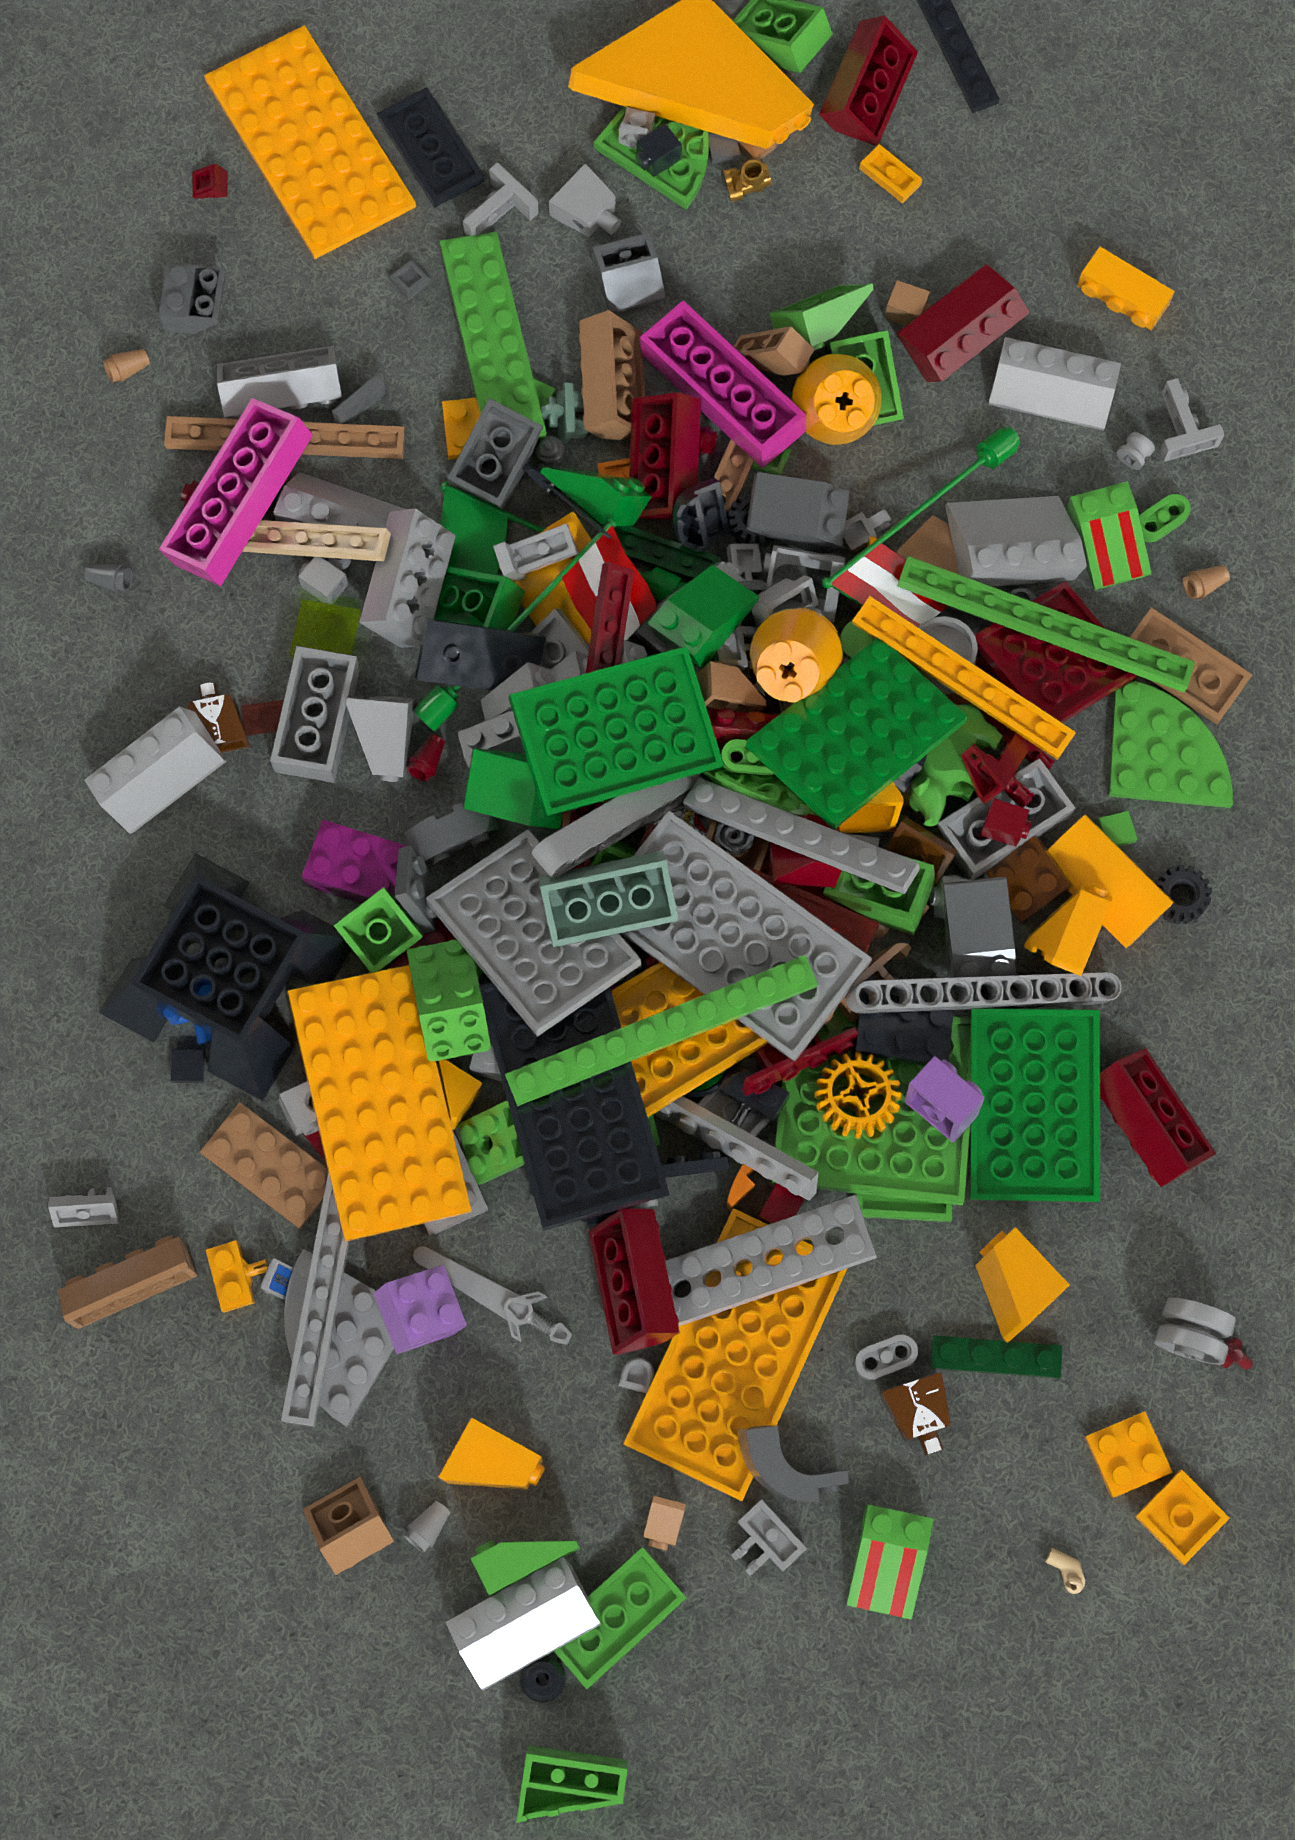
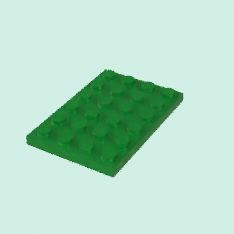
M876 638L839 667L819 691L792 704L749 738L746 747L823 821L835 830L965 724L968 716L894 648Z
M687 646L512 693L508 696L545 818L724 766Z
M971 1009V1081L981 1089V1095L985 1098L978 1116L971 1123L970 1200L1100 1202V1010Z

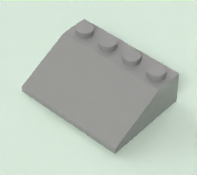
M1059 496L952 502L945 505L958 572L961 576L988 586H1004L1075 580L1087 567L1081 537Z

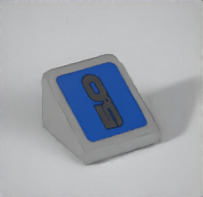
M275 1258L271 1259L260 1285L261 1289L265 1293L286 1299L289 1280L294 1268Z

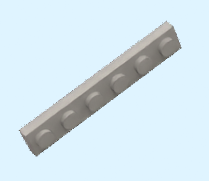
M682 1096L655 1113L660 1119L671 1122L685 1133L692 1134L701 1139L713 1149H718L731 1156L738 1163L745 1164L759 1172L766 1179L773 1180L787 1188L791 1193L799 1195L808 1201L816 1194L819 1172Z

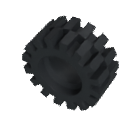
M749 491L746 492L745 498L741 494L737 497V502L734 501L731 505L728 519L730 534L732 537H736L735 542L738 544L741 542L744 544H759V549L760 545H764L765 548L769 546L770 541L774 543L776 540L747 530V526L744 523V517L749 513L752 492Z
M1178 865L1175 869L1172 866L1166 872H1163L1155 883L1170 898V890L1177 884L1188 886L1193 893V900L1190 904L1183 906L1174 902L1163 913L1166 916L1165 920L1168 922L1172 919L1175 920L1174 924H1180L1181 922H1185V924L1191 923L1192 920H1197L1204 913L1211 902L1212 887L1208 888L1207 886L1210 881L1208 878L1203 879L1201 877L1204 874L1202 871L1194 872L1195 867L1189 865L1187 869L1184 868V865Z

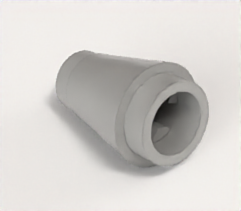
M435 1501L406 1527L408 1531L405 1533L404 1538L421 1552H425L428 1547L432 1548L447 1517L450 1515V1511L444 1505Z

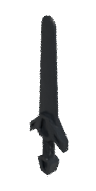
M529 460L528 464H525L522 469L533 481L555 498L558 495L609 539L612 538L607 531L565 496L556 485L540 473L541 469L534 462Z

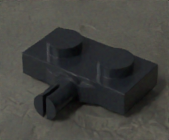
M736 1063L731 1067L718 1088L719 1092L733 1099L739 1106L729 1122L741 1128L749 1113L761 1115L775 1122L789 1099L790 1093L772 1084L767 1091L761 1094L754 1092L745 1096L742 1091L745 1079L755 1073Z

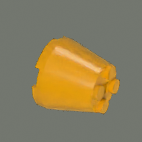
M829 354L812 361L798 375L792 390V402L806 414V433L810 437L826 444L841 445L861 438L874 425L881 408V389L875 374L864 362L849 355ZM844 394L848 399H852V404L840 407V404L835 403V399Z
M802 607L782 610L767 617L755 632L750 647L751 666L758 683L765 692L781 701L797 702L819 691L830 680L835 671L842 666V645L835 626L822 614ZM789 662L794 664L790 672L785 669Z

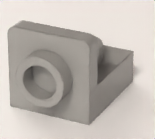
M627 107L623 123L619 127V143L629 148L637 149V140L652 132L655 113Z

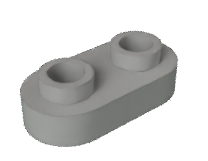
M907 1335L893 1336L863 1348L855 1358V1370L863 1379H879L913 1364L918 1355V1347L915 1341ZM902 1346L906 1349V1356L904 1358H898L895 1355L896 1347ZM867 1358H873L876 1361L877 1366L874 1370H869L865 1367V1360Z

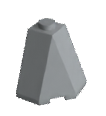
M349 696L346 698V706L372 775H380V780L399 781V777H404L407 774L414 713L412 710L414 709L415 698L375 696L364 699V696Z

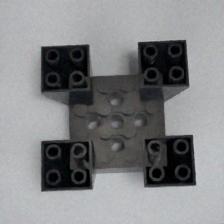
M195 853L163 905L165 908L173 911L171 917L148 955L130 960L99 1013L154 1043L167 1022L163 1011L165 1008L213 1033L207 1070L209 1073L264 1101L295 1048L294 1045L265 1022L268 1014L291 975L310 985L334 981L352 948L333 925L304 910L277 918L241 899L249 885V881ZM234 932H245L242 939L238 941L230 940ZM191 944H201L200 949L196 953H187V949ZM228 958V963L225 967L214 968V964L218 959ZM246 973H256V977L252 982H241L242 977ZM202 986H212V990L208 995H198V991Z

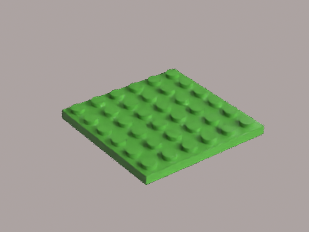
M837 1006L829 1023L823 1025L817 1032V1035L824 1042L851 1028H856V1021L854 1023L849 1021L839 1006ZM953 1016L949 1063L957 1070L956 1074L964 1081H971V1018ZM852 1049L846 1054H848L851 1061H854L855 1053H853ZM838 1054L830 1056L819 1067L812 1069L809 1066L801 1070L793 1079L789 1081L781 1080V1088L788 1091L790 1097L778 1115L775 1148L819 1172L817 1189L963 1206L970 1125L952 1143L905 1103L909 1083L925 1066L877 1057L873 1058L872 1063L875 1065L880 1060H884L885 1065L882 1071L893 1069L894 1074L889 1080H899L900 1085L895 1091L900 1092L902 1097L895 1102L900 1105L898 1112L892 1113L895 1117L892 1123L884 1121L886 1126L884 1131L880 1132L874 1127V1135L868 1137L865 1130H862L861 1137L858 1139L854 1136L855 1130H850L849 1134L845 1137L842 1135L844 1127L839 1126L837 1130L833 1131L831 1129L833 1119L823 1122L822 1116L826 1111L817 1110V1103L822 1100L814 1097L815 1091L821 1089L816 1083L818 1078H824L822 1075L824 1067L832 1069L831 1061L833 1059L838 1060L842 1064L843 1055L838 1056ZM861 1055V1060L866 1061L868 1056ZM859 1074L864 1082H875L872 1078ZM846 1075L833 1085V1097L838 1096L841 1091L847 1089ZM854 1089L852 1096H857L862 1102L864 1094L859 1095ZM883 1094L877 1095L876 1099L869 1101L870 1115L875 1114L883 1106ZM850 1108L840 1109L850 1116L857 1117L855 1111Z

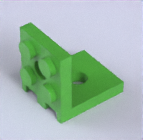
M508 1100L458 1124L468 1167L477 1185L484 1184L525 1165ZM490 1138L493 1142V1147L491 1149L489 1148Z

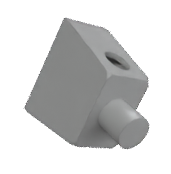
M586 164L549 201V215L552 218L587 237H590L599 227L612 235L621 224V220L612 214L616 209L615 195Z

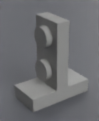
M497 162L489 169L490 184L497 190L491 192L480 207L474 208L466 214L463 220L464 235L473 236L484 233L514 206L531 221L539 214L538 199Z
M1178 378L1167 381L1161 394L1178 436L1164 440L1159 451L1162 461L1165 462L1218 447L1225 435L1221 424L1199 430L1198 418L1194 413H1191L1188 405L1189 396L1187 390L1181 387Z
M568 524L511 545L503 542L493 546L502 574L515 582L527 578L526 573L579 554Z

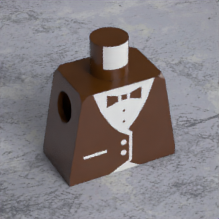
M216 683L200 685L198 688L201 700L189 702L187 709L197 714L221 753L250 747L231 696L228 694L219 696Z
M941 1372L880 1393L882 1402L905 1442L919 1437L925 1456L943 1450L937 1431L949 1427L951 1423Z

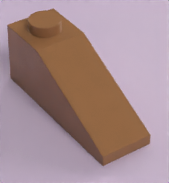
M791 326L740 335L734 345V348L757 369L783 376L801 373L809 365V358L815 350Z

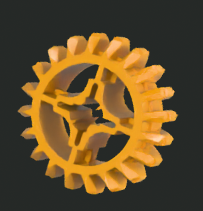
M859 1052L855 1053L854 1061H851L848 1054H844L842 1056V1064L838 1060L833 1059L831 1061L832 1069L824 1067L822 1070L824 1078H818L816 1083L821 1089L816 1090L814 1094L816 1099L822 1100L817 1103V1110L826 1111L822 1116L823 1122L833 1119L834 1121L831 1125L833 1131L842 1126L844 1127L842 1135L845 1137L849 1134L850 1130H855L854 1136L857 1139L861 1137L862 1130H865L868 1137L874 1135V1127L880 1132L884 1131L886 1127L884 1121L887 1123L894 1121L895 1117L892 1113L898 1112L900 1105L895 1101L900 1100L902 1097L900 1092L895 1091L900 1085L899 1080H889L894 1074L893 1069L882 1071L885 1065L884 1060H880L875 1065L872 1063L874 1058L872 1054H869L866 1061H863ZM859 1074L866 1075L875 1082H864ZM846 1075L847 1089L841 1091L838 1096L833 1097V1085ZM854 1089L859 1095L864 1094L862 1102L857 1096H852ZM883 1094V1106L875 1114L870 1115L869 1101L876 1099L877 1095ZM850 1108L855 1111L857 1117L850 1116L840 1109Z

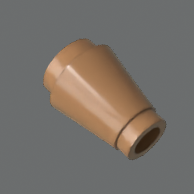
M142 348L110 354L108 359L103 360V365L112 383L116 381L121 383L150 365V361L146 351Z
M1224 565L1190 571L1183 578V589L1190 599L1197 598L1201 600L1225 582H1228L1230 575Z

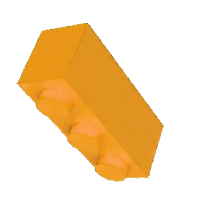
M1102 247L1098 248L1082 271L1077 285L1085 295L1100 299L1113 312H1121L1130 317L1136 326L1146 327L1151 331L1170 305L1175 292Z

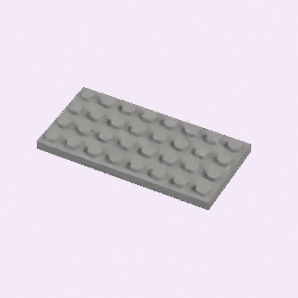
M668 811L634 856L664 851L679 921L627 931L622 934L704 995L806 955L818 983L816 988L737 1019L795 1062L870 964L872 958L679 817Z

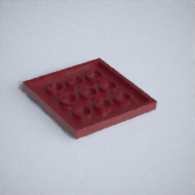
M1066 581L1032 600L1034 603L1105 628ZM997 623L975 634L977 651L1005 685L1061 723H1064L1138 677V675Z

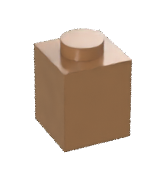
M897 280L887 304L885 319L907 325L932 305L928 303L930 291Z

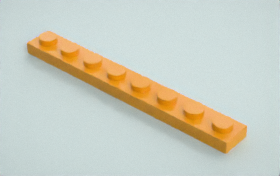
M869 596L852 620L853 625L874 639L878 638L891 646L906 660L1055 759H1059L1075 736V731L871 596Z

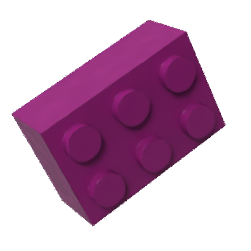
M322 820L304 868L302 879L307 887L360 904L383 887L395 896L399 849L406 847V845Z

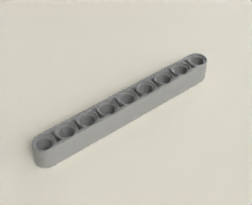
M1108 972L1082 973L1081 976L1077 974L873 980L852 986L846 994L845 1000L849 1009L855 1013L1093 1005L1116 999L1121 993L1122 986L1119 978L1113 973ZM1099 982H1102L1105 986V995L1099 991ZM1041 983L1047 988L1046 998L1040 993ZM1070 983L1076 987V996H1073L1069 990ZM982 985L988 990L989 997L987 1000L981 996L980 988ZM1011 985H1014L1018 990L1017 999L1011 995ZM952 986L959 993L958 1001L951 997L950 989ZM922 987L929 993L928 1002L923 1001L920 996ZM891 988L899 994L898 1003H894L890 998ZM861 989L866 991L869 996L867 1005L862 1003L859 998Z

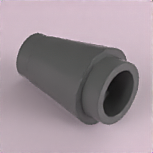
M89 564L85 570V580L119 594L130 589L133 573L131 568H127L124 564Z

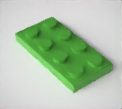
M642 1547L588 1596L601 1625L556 1649L554 1652L587 1690L686 1599V1596Z

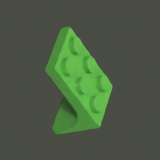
M457 939L408 949V960L428 1060L434 1062L488 1051L491 1044L473 958Z

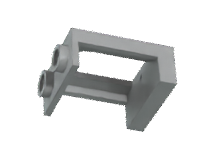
M774 545L772 554L766 553L763 571L768 572L766 589L775 585L773 582L774 572L779 566L784 564L830 571V576H832L844 566L845 558ZM831 587L827 589L825 600L817 598L818 605L814 608L822 610L823 616L834 623L839 591Z

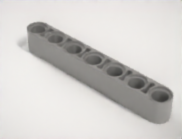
M701 773L616 797L542 840L533 849L531 854L552 879L557 878L682 804L699 778L708 780Z

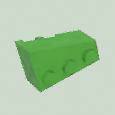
M528 1745L516 1823L537 1817L557 1816L559 1813L570 1811H584L623 1804L628 1760Z

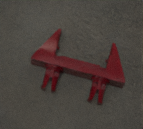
M988 714L986 718L1003 735V739L1007 743L999 758L995 759L990 754H985L973 743L961 754L973 786L984 805L1001 791H1005L1019 807L1024 808L1035 794L1015 777V771L1024 758L1030 764L1040 758L1049 770L1055 760ZM971 753H974L977 758L972 757Z

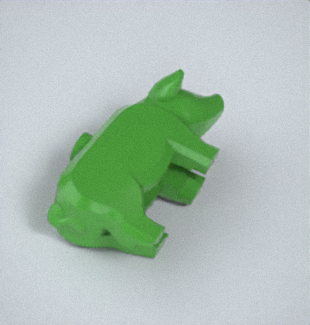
M962 703L956 705L968 716L966 723L927 754L923 768L912 781L909 794L910 806L913 813L921 811L925 817L924 824L926 826L938 824L944 811L946 796L960 797L969 802L976 791L961 754L973 743L980 750L985 747L989 748V746L994 750H1001L1005 743L1003 735L997 731V728L989 724L981 711L971 704Z

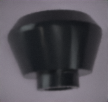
M546 1655L522 1669L520 1676L521 1687L524 1693L536 1702L552 1701L562 1693L565 1687V1670L558 1660ZM537 1677L539 1679L540 1684L536 1682Z

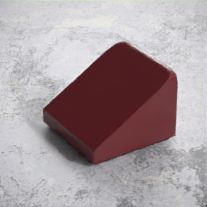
M216 163L193 171V198L228 197V172Z

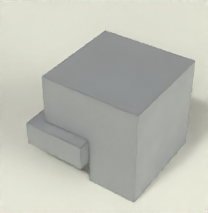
M805 575L795 581L785 578L758 594L760 597L759 601L751 609L756 627H759L771 614L786 609L802 607L823 615L822 610L814 608L818 605L813 580Z

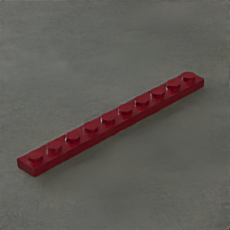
M610 562L602 564L585 674L621 663L634 570ZM599 802L564 812L562 828L599 808ZM591 858L570 870L590 866Z

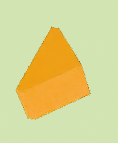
M444 1059L438 1061L437 1068L452 1130H455L479 1097L482 1082Z

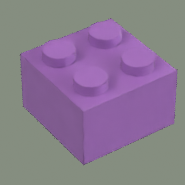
M934 1056L909 1083L905 1103L954 1143L978 1116L985 1097L981 1095L982 1091L975 1083L970 1080L964 1081L956 1074L957 1070L951 1063L946 1060L940 1061Z
M444 1265L387 1282L374 1293L396 1354L450 1337L467 1325Z

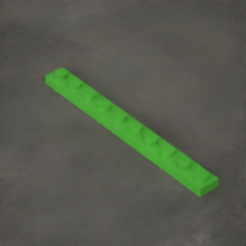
M910 556L907 557L897 587L1175 690L1185 692L1188 688L1195 665L1194 661Z
M804 955L509 1072L505 1076L516 1104L519 1106L816 988L818 983L807 957Z

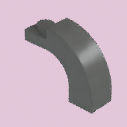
M776 1425L738 1429L740 1449L747 1468L763 1487L778 1496L802 1502H819L818 1488L820 1493H832L839 1491V1485L849 1484L848 1470L835 1469L805 1474L794 1470L786 1462L782 1454L779 1430Z

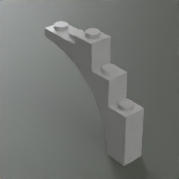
M624 640L620 664L648 657L645 647ZM574 651L551 670L527 662L481 699L485 721L512 710L508 696L512 693L585 674L588 655Z

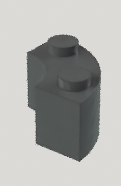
M464 802L453 805L452 810L445 816L435 817L433 814L404 834L412 849L418 856L424 859L425 864H433L436 867L447 863L451 859L450 856L472 846L479 848L489 843L491 840L490 836L499 830L494 817L464 809Z

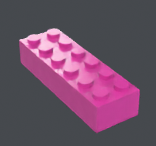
M685 301L678 304L640 337L642 356L683 394L700 398L701 411L762 469L806 432V414Z
M251 399L159 548L175 566L221 587L313 436L300 418L256 399Z

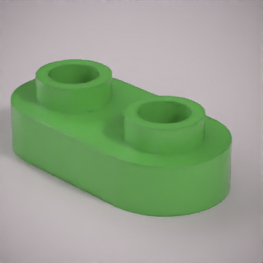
M1171 494L1144 511L1139 516L1144 541L1156 542L1182 525L1190 514L1191 507L1189 501L1182 495ZM1169 509L1177 510L1178 515H1171ZM1152 525L1155 531L1150 532L1146 530L1145 526Z
M731 740L723 747L721 758L724 767L728 771L765 776L774 774L746 747L747 740ZM737 752L741 755L742 760L734 762L730 755Z

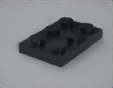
M862 990L859 998L862 1003L867 1005L869 996L866 991ZM890 995L894 1003L899 1002V996ZM954 1010L857 1013L856 1030L858 1035L854 1041L853 1053L859 1052L861 1055L866 1056L872 1054L877 1058L926 1066L934 1056L940 1061L946 1060L949 1062Z

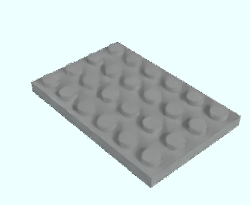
M526 830L426 897V901L433 912L538 1037L639 967L641 960L619 934L553 947L539 883L540 876L549 874L532 856L531 853L539 842L529 830Z

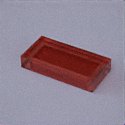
M284 700L242 705L246 736L277 732Z

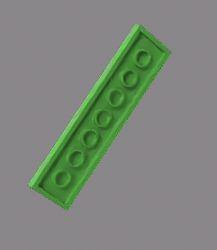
M497 232L440 240L442 259L479 414L481 415L490 398L542 425L543 428L538 440L546 438V428Z

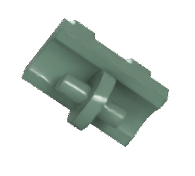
M564 382L563 390L558 392L555 397H549L548 405L542 406L541 412L543 419L549 421L550 428L557 427V438L563 444H567L571 438H585L589 431L585 430L583 419L575 418L574 413L584 412L582 393L573 391V383Z

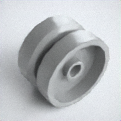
M943 616L931 618L918 627L975 665L978 648L976 637L969 626L958 619ZM912 664L943 694L954 693L953 690Z
M1167 1298L1162 1316L1171 1324H1164L1158 1327L1154 1344L1163 1350L1191 1360L1213 1365L1224 1364L1229 1348L1219 1338L1232 1336L1236 1323L1235 1317L1203 1303L1181 1298Z

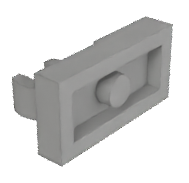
M107 1187L106 1195H96L95 1189L91 1188L88 1196L65 1195L49 1197L48 1209L54 1228L117 1224L119 1213L112 1188Z

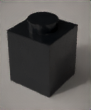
M664 123L637 140L636 161L643 170L647 169L652 177H655L681 160L682 143Z

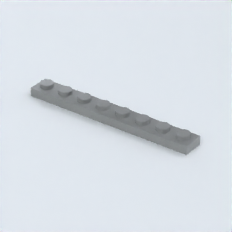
M701 778L697 780L683 801L685 809L902 894H905L920 870L918 862Z
M329 1173L281 1418L282 1422L315 1427L350 1243V1241L344 1242Z

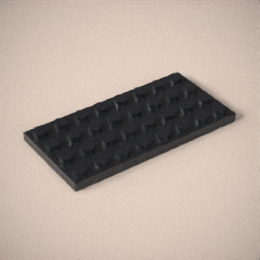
M493 982L480 985L488 1031L543 1231L669 1196L668 1186L631 1061L519 1106L516 1104L505 1076L509 1072L622 1028L610 987L537 1037Z

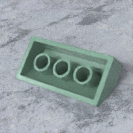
M663 850L569 870L554 879L550 875L539 877L553 947L679 921L667 860Z

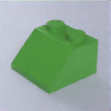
M385 887L381 888L334 924L337 931L371 973L378 972L424 935V932L397 898Z

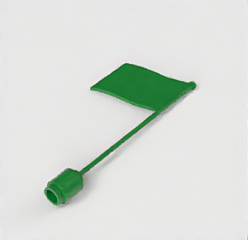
M444 481L440 485V489L444 493L440 525L456 535L448 562L450 567L498 575L500 565L493 546L506 542L508 519L538 533L544 530L540 526L449 486L448 481ZM655 567L653 571L648 570L646 574L639 572L649 586L654 599L658 601L664 600L687 584L683 582V578L659 567Z

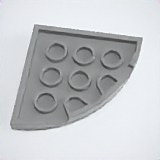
M305 1249L302 1250L295 1263L285 1299V1335L291 1360H293L313 1255ZM344 1273L319 1405L334 1419L348 1428L394 1347L374 1296L376 1291Z

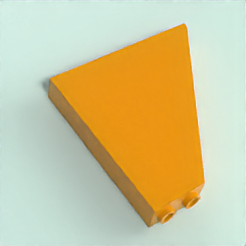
M681 0L572 67L568 85L572 91L625 107L655 113V116L764 149H768L775 142L777 144L783 143L797 129L799 131L803 130L811 121L810 115L814 103L713 0Z

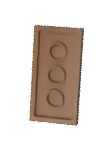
M1152 607L1129 637L1195 662L1190 682L1185 692L1154 681L1152 682L1216 725H1218L1252 677L1251 673Z
M240 1102L200 1151V1154L300 1230L323 1202L328 1169Z

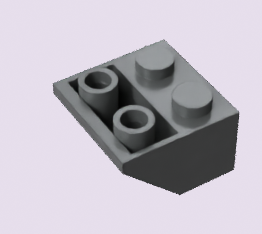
M649 232L593 247V265L609 311L617 314L666 300L659 261Z
M167 262L159 310V318L164 331L196 334L218 324L226 267Z

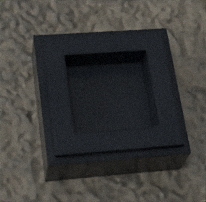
M172 1050L171 1082L204 1083L205 1051Z

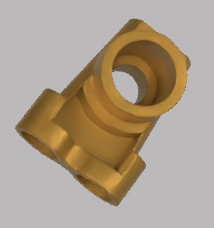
M756 159L747 161L740 170H737L736 167L724 170L731 202L742 200L744 195L752 192H761L765 187L772 185L767 164L763 165L761 161Z

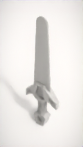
M420 1246L414 1250L413 1258L416 1263L427 1270L444 1265L452 1286L506 1319L513 1339L522 1343L519 1326L531 1323V1326L534 1325L533 1327H536V1329L539 1328L540 1331H545V1334L548 1333L547 1335L550 1336L551 1342L568 1345L573 1335L562 1323H553L552 1325V1322L549 1323V1320L546 1321L547 1319L541 1318L540 1315L538 1316V1314L533 1312L532 1304L548 1298L546 1295L537 1291L520 1296L427 1247Z

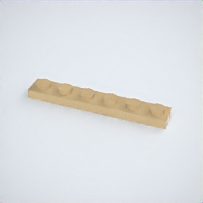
M261 520L242 552L384 561L391 533L387 528Z

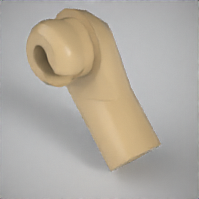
M1051 1547L1045 1563L1061 1570L1065 1588L1069 1593H1080L1085 1586V1577L1079 1560Z

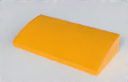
M1086 814L1048 849L1049 853L1073 884L1068 889L1072 895L1083 885L1090 887L1091 884H1095L1108 890L1107 895L1112 896V901L1102 925L1125 948L1131 946L1174 903Z

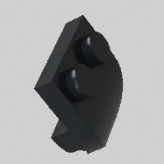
M711 478L685 489L675 502L673 510L675 534L677 540L685 547L697 552L710 550L709 543L730 535L720 481L716 478Z

